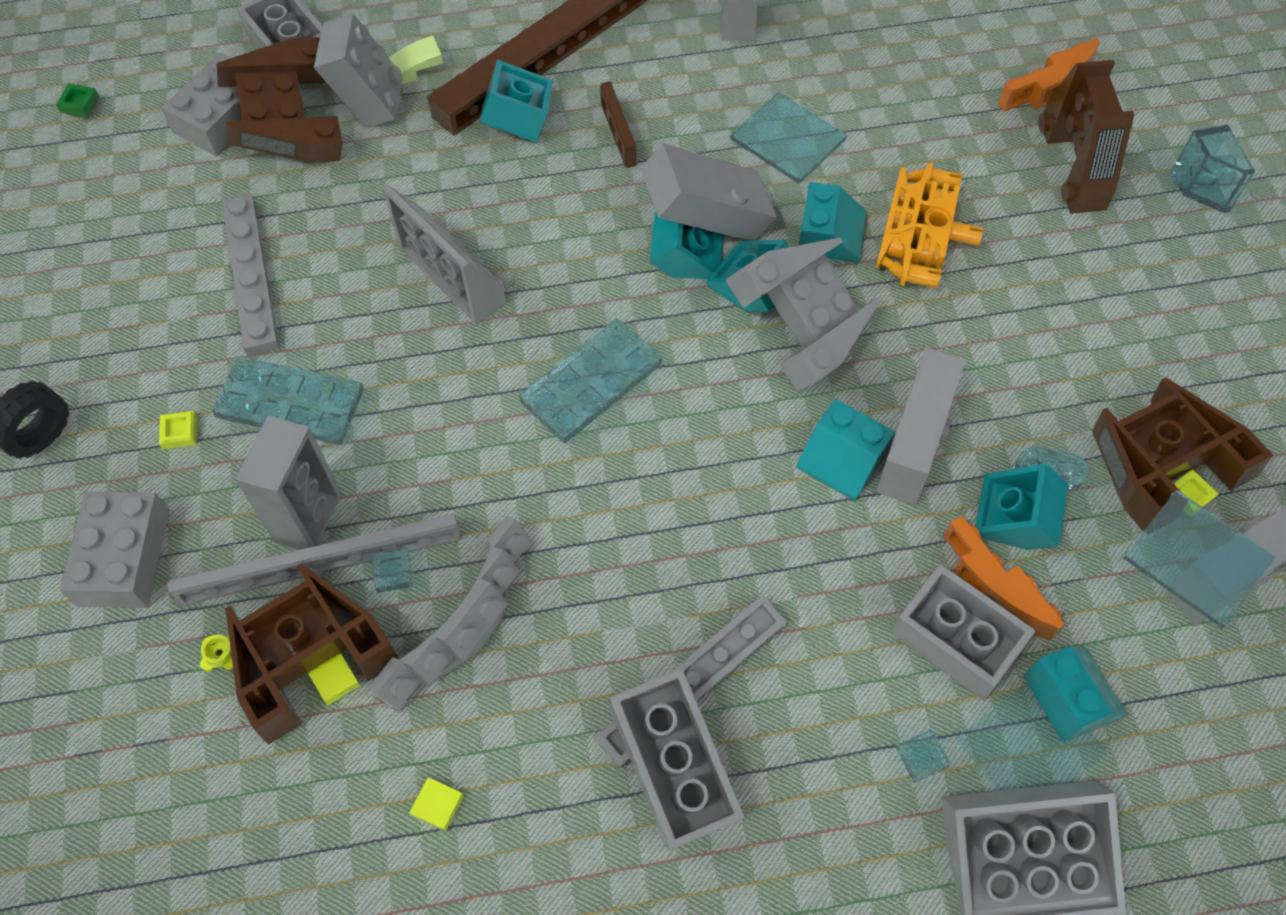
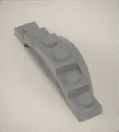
M506 516L487 539L485 544L489 547V552L484 566L470 592L449 619L433 635L399 660L392 657L371 683L369 688L388 707L398 712L421 682L431 687L438 677L449 673L465 663L489 640L508 605L510 584L520 573L514 563L532 542L516 519Z

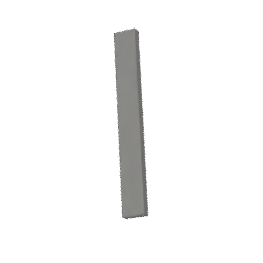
M455 513L169 580L167 581L168 593L180 606H186L303 578L297 568V565L300 563L315 574H320L459 541L462 539Z

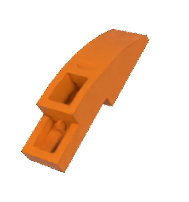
M1095 38L1085 43L1081 42L1069 49L1055 52L1048 56L1043 69H1037L1030 74L1013 78L1006 82L998 103L1004 112L1026 103H1030L1035 110L1046 106L1049 98L1076 63L1093 61L1100 44L1099 39Z
M962 515L951 521L943 537L960 558L954 573L1036 630L1033 635L1048 641L1055 638L1065 624L1058 609L1053 604L1048 603L1038 591L1035 580L1029 574H1025L1019 565L1006 572L1000 557L996 553L990 552L983 543L978 529L974 525L968 524Z

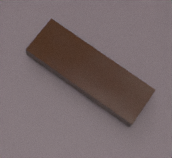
M611 81L601 83V107L624 166L626 168L637 166L636 144Z

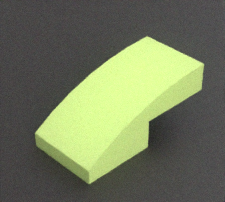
M433 35L418 40L389 57L392 63L401 70L403 75V82L401 84L418 80L416 71L443 63L441 52Z

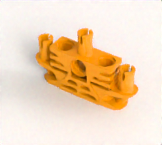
M934 162L928 163L926 168L916 169L913 172L906 173L905 166L900 168L876 269L880 270L882 266L889 269L890 273L899 278V285L904 287L905 282L937 289L948 241L952 240L979 247L984 227L953 221L963 173L933 168ZM888 257L896 258L900 263L894 262Z

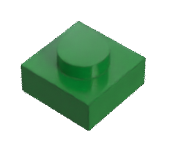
M69 83L57 101L56 106L60 113L87 118L100 96L95 88Z

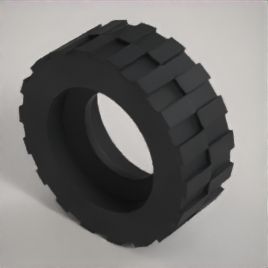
M35 381L20 383L16 387L10 388L0 397V449L7 455L19 459L22 457H32V455L44 451L43 449L50 446L61 435L63 428L66 427L67 418L69 417L68 404L56 392L40 381L38 383ZM38 409V412L32 419V421H30L23 428L17 430L22 420L30 413Z

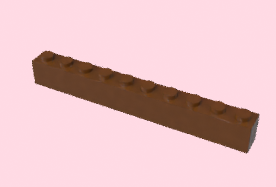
M568 0L564 2L561 6L542 17V19L524 29L517 36L502 44L489 55L480 59L477 63L428 95L427 99L431 117L455 136L481 117L483 103L497 59L541 76L648 0Z

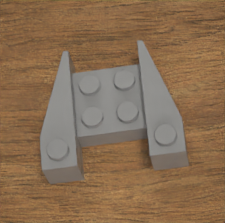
M841 238L767 251L725 280L743 308L766 293L802 347L779 363L797 391L818 382L841 365L881 302L880 298L877 297L858 308L824 254L842 243Z

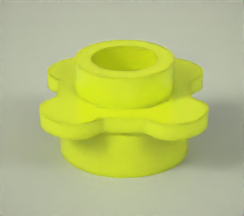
M217 634L206 637L202 641L201 655L203 657L200 661L201 668L207 672L212 671L214 668L222 667L226 670L233 669L229 635L225 637ZM222 650L223 653L220 656H217V651Z

